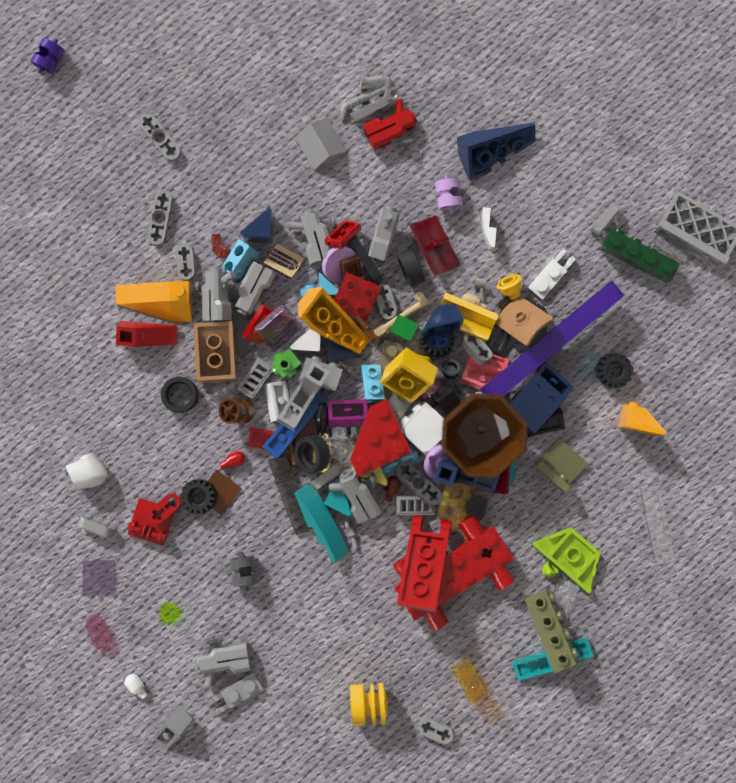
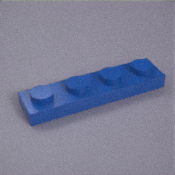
M317 392L295 429L292 431L281 424L262 447L278 459L314 417L318 404L327 400Z

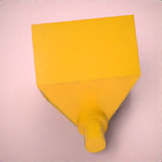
M405 348L385 367L380 384L412 403L433 385L438 368L431 364L429 356L424 357L409 348Z

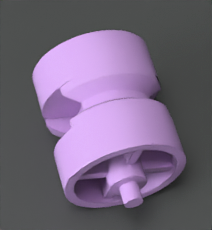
M445 175V179L435 182L436 194L439 195L437 198L438 210H449V213L452 214L454 209L463 206L462 195L458 194L461 190L460 181L458 178H448V175Z

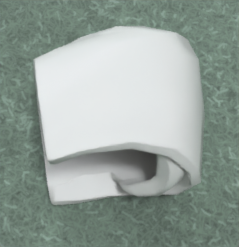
M94 453L84 455L79 461L66 466L77 490L99 486L108 476L107 470Z

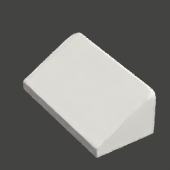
M286 380L264 384L271 422L278 419L289 401Z

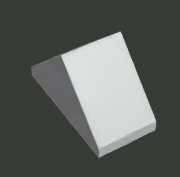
M309 329L290 348L293 351L320 352L321 335Z

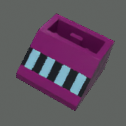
M367 400L328 401L330 440L358 439L367 415Z

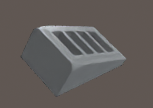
M258 357L237 390L254 400L272 373L273 366ZM261 365L268 371L264 373L263 371L258 369L257 366ZM256 371L264 377L260 379L253 375V373ZM250 377L259 382V384L256 386L250 382ZM246 384H248L249 386H251V387L254 388L255 390H254L253 392H251L250 390H248V389L245 388L244 386H245Z
M396 495V515H435V506H429V511H425V503L421 500V511H418V500H421L419 497ZM430 496L429 499L431 501L435 500V496ZM402 500H406V511H402ZM410 500H414V511H410Z

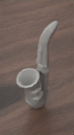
M361 74L360 91L364 89L367 91L361 93L360 96H355L353 99L350 98L341 105V121H344L348 109L368 102L369 99L377 95H384L386 89L393 87L392 79L386 75L368 77Z

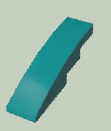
M307 484L294 494L307 526L313 528L319 544L325 545L331 562L339 561L349 551L323 501L311 484Z
M588 636L571 641L573 648L578 650L580 656L578 661L594 657ZM545 650L512 661L518 681L553 672Z

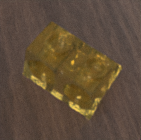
M455 483L452 487L446 485L437 517L460 523V519L464 520L467 508H464L465 501H470L472 490L469 489L470 485ZM461 487L464 494L461 497H455L452 493L453 488ZM451 505L456 506L458 514L450 515L447 508Z
M468 657L451 666L471 705L488 696Z

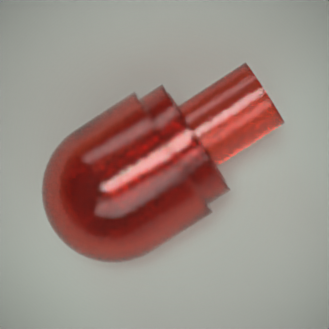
M391 475L387 479V485L384 487V491H386L384 500L389 502L392 501L393 495L399 493L402 482L395 475Z

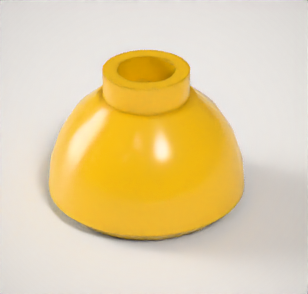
M512 274L502 278L497 284L498 291L504 296L510 297L511 300L518 298L521 295L520 291L523 285L521 275Z

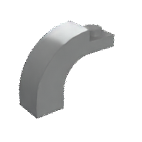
M313 361L276 421L293 431L330 371Z

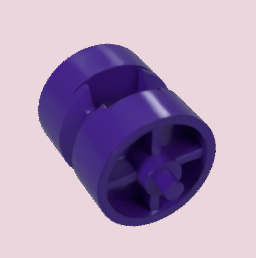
M42 38L38 46L39 52H35L30 61L38 68V73L41 74L42 71L46 70L47 73L53 75L58 66L56 61L61 60L65 53V50L57 44V39L51 41L47 38Z

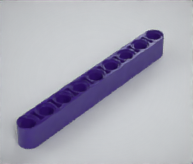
M610 281L485 384L480 391L483 394H501L502 396L507 394L618 302L624 294L613 281Z

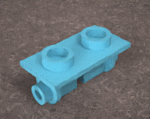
M361 365L365 400L370 405H375L378 400L385 399L383 385L380 384L382 379L381 366Z
M412 444L409 445L412 453L381 466L386 478L395 474V467L401 462H409L411 465L420 462Z

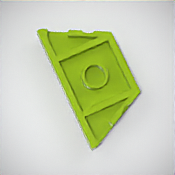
M572 527L532 543L534 547L587 593L591 592L593 578L597 570L596 566L601 553Z

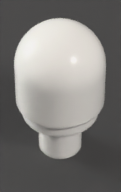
M130 674L126 677L125 686L134 695L137 693L141 699L148 695L143 689L144 684L137 675Z

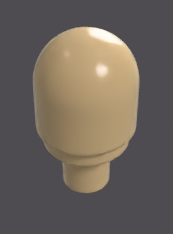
M465 293L461 297V299L484 309L487 307V305L480 302L478 296L471 293Z

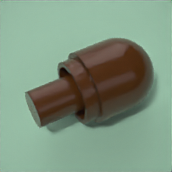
M293 441L288 446L287 458L293 468H300L295 459V443Z

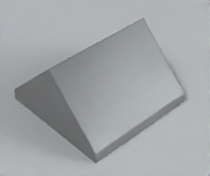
M328 119L310 123L295 137L314 170L347 152Z

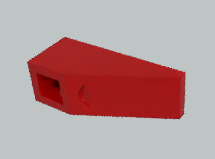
M120 320L116 326V345L131 347L177 345L178 325Z

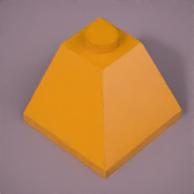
M629 402V405H623L619 423L620 428L651 435H665L666 431L646 408L640 407L641 404Z

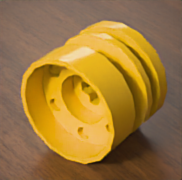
M371 683L369 693H365L363 684L350 685L353 727L366 726L367 717H371L372 724L375 726L376 716L381 717V725H386L388 702L383 683H378L379 692H374V683Z

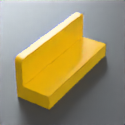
M445 292L440 305L446 303L449 305L455 304L463 315L464 321L459 331L487 342L499 314Z

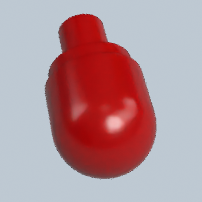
M241 451L228 454L226 460L219 463L222 470L228 467L235 469L243 465L246 460L245 454Z

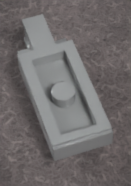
M396 87L388 88L382 97L377 95L369 99V104L365 106L360 104L352 108L353 112L349 114L351 119L358 121L388 105L390 102L400 98L399 92Z

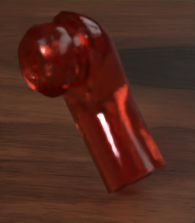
M212 234L213 253L221 259L227 258L231 249L221 244V234Z

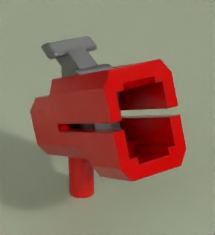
M402 99L395 100L396 112L391 117L384 120L376 118L363 124V130L367 138L370 139L369 143L373 151H377L392 143H399L405 147L413 144V139L408 138L407 131L415 128L417 118L413 111L410 112L409 109L403 111Z

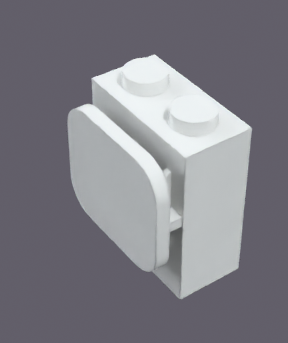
M423 401L422 403L418 402L411 409L413 413L409 417L404 416L398 424L403 435L427 456L434 447L442 442V423L444 418L427 402Z

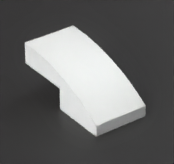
M483 207L481 211L482 231L488 248L493 250L497 228L489 227L491 208Z

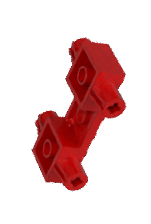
M475 514L458 523L467 540L461 543L458 548L446 554L437 612L407 608L414 621L424 616L432 631L442 628L449 622L440 605L485 577L490 576L499 591L515 582L506 566L514 558L495 527L490 525L483 529ZM484 548L491 549L489 556H482ZM405 556L392 564L400 579L402 578ZM401 581L394 585L398 594Z

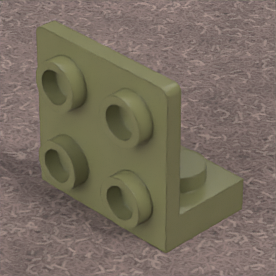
M557 439L534 467L560 491L566 493L570 489L569 484L584 469L587 462L564 441Z

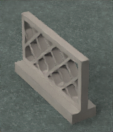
M679 191L674 195L660 223L654 230L658 235L719 270L727 264L736 244V234L734 237L728 238L725 231L726 228H732L736 231L735 223ZM678 198L685 201L686 208L678 210L676 205ZM692 210H701L703 217L694 219ZM688 211L690 221L682 222L679 213ZM675 214L678 223H669L666 221L667 217ZM715 218L718 220L719 227L711 229L708 219ZM704 221L707 230L699 232L696 222ZM692 224L694 233L688 234L685 232L683 225ZM721 230L723 240L715 241L713 232ZM708 233L711 243L706 244L702 242L700 235ZM725 243L726 253L723 254L718 251L716 244Z

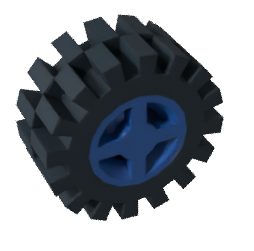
M450 333L422 340L420 336L421 350H424L423 353L425 355L429 354L430 358L432 356L435 359L439 357L444 358L453 349L455 334Z

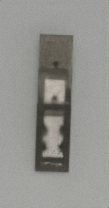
M283 454L278 459L272 458L268 460L295 534L298 535L313 529L307 526L294 494L300 489L287 455Z

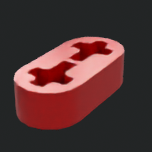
M176 493L166 495L149 511V519L155 524L164 522L180 508L181 497ZM169 498L177 499V501L175 502L176 507L174 505L170 506L169 508L166 507V505L170 502ZM164 509L165 511L161 514L162 519H155L154 516L156 514L154 511L158 512Z

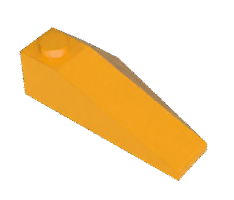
M189 281L116 285V305L171 322H192V284Z
M322 287L308 289L299 301L298 317L312 331L357 354L361 353L370 340Z

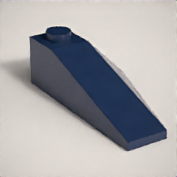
M528 123L474 131L457 137L458 155L468 179L472 180L487 175L492 171L490 168L498 161L500 164L506 162L505 157L511 152L517 154L536 141L535 124Z

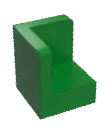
M398 315L389 333L410 343L419 324Z

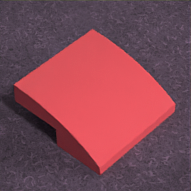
M492 353L489 363L483 366L478 365L469 356L460 383L480 390L507 367L509 359Z

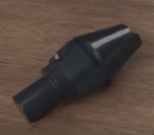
M320 402L314 414L318 436L325 435V427L329 421L326 402Z

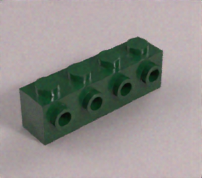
M611 228L606 233L599 247L600 250L665 283L672 281L680 265L675 257L668 254L663 255L659 253L657 248L641 244L642 241L638 238L625 236V232L620 229Z

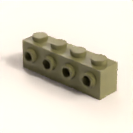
M548 589L524 598L554 673L579 664L578 659H580L578 650L573 648L571 644L572 636L569 629L564 627L563 622L565 619L561 610H557L555 594Z

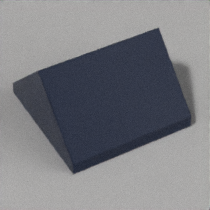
M271 208L266 209L240 232L246 242L273 243L275 216Z

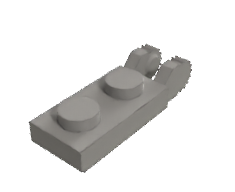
M252 672L223 689L218 695L208 700L211 705L224 698L226 704L214 711L216 715H219L228 708L231 709L260 692L264 687L255 672Z

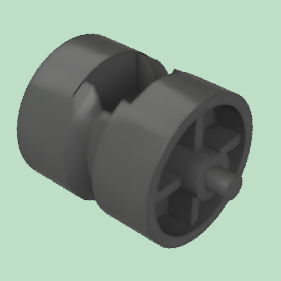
M242 551L239 552L240 556L230 559L231 570L234 571L232 575L233 587L242 586L246 591L249 590L248 586L258 583L257 572L254 571L256 567L255 556H246Z

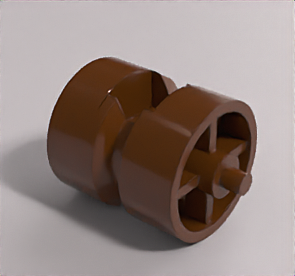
M228 398L223 400L219 406V416L227 424L249 423L255 414L254 405L248 399Z

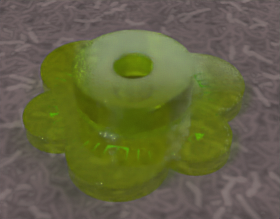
M164 602L161 605L158 615L161 616V621L164 624L169 622L175 623L177 617L181 615V611L179 608H176L177 605L175 603L169 604Z

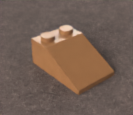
M233 321L194 323L196 381L199 384L238 381Z

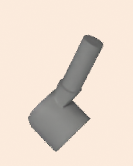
M476 278L474 288H480V302L485 304L484 289L486 281L482 278Z

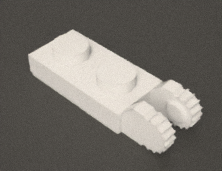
M564 248L555 259L548 263L528 287L541 300L544 299L575 261V258L572 256L563 267L557 263L566 254Z

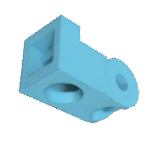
M238 239L224 262L223 269L228 273L233 271L236 275L234 279H239L244 275L246 267H248L253 258L257 259L260 253Z

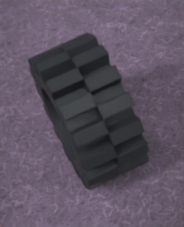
M619 353L606 354L596 364L598 366L595 371L598 373L596 375L597 378L608 387L620 388L625 386L626 382L631 380L630 375L633 376V372H631L633 365H630L631 361L625 355ZM612 363H617L621 367V373L616 378L610 377L607 371Z
M192 480L187 482L186 486L182 488L183 492L180 493L182 500L180 501L181 504H184L183 508L188 509L189 513H206L214 507V503L217 501L216 489L207 480ZM196 489L203 490L206 495L205 501L202 504H196L192 499V494Z

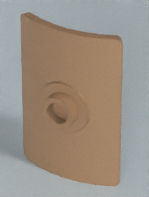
M519 297L503 309L495 324L524 345L529 346L534 336L544 326L553 321V317L523 297Z

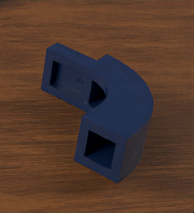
M446 458L439 461L433 480L451 487L455 483L468 484L495 493L500 475L496 478L468 477L451 458Z

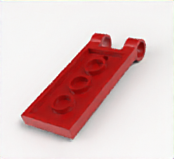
M413 515L397 606L437 612L452 521L442 519L439 534L422 531L423 516Z

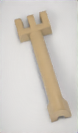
M418 292L415 295L417 303L399 315L408 318L429 303L424 294ZM397 316L384 325L382 324L373 332L378 337H381L391 329Z

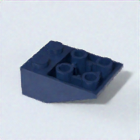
M545 361L528 375L509 404L527 422V429L534 434L562 404L574 386Z

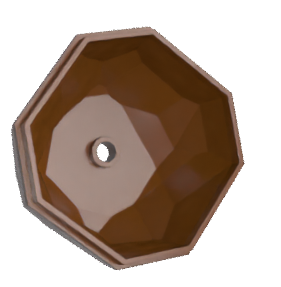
M472 393L443 419L441 448L468 477L496 478L526 452L528 424L501 394ZM485 427V431L482 433L478 432V429Z

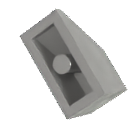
M178 706L152 738L167 750L193 718L189 716L186 710Z

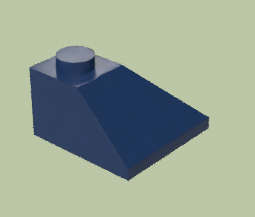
M448 303L438 306L425 324L421 339L426 340L458 332L464 318L455 304L449 305Z

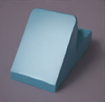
M319 273L320 287L330 297H335L338 289ZM306 285L305 289H301V298L308 289L316 288V285Z

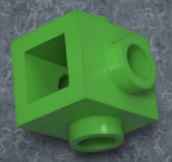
M290 349L284 353L282 351L277 353L273 357L274 361L271 362L274 366L272 371L278 378L282 376L284 379L286 377L290 379L298 373L296 369L302 365ZM284 362H288V366L286 368L282 367Z

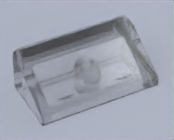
M559 578L554 591L557 599L555 605L558 611L561 610L565 619L564 622H567L579 585Z

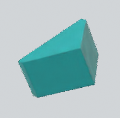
M340 478L336 479L335 483H340ZM330 491L324 504L347 516H351L352 512L346 494L343 491Z

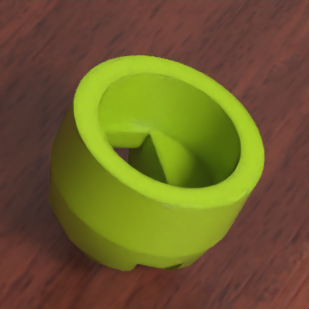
M552 561L546 562L542 567V574L546 575L547 578H552L559 573L558 567Z

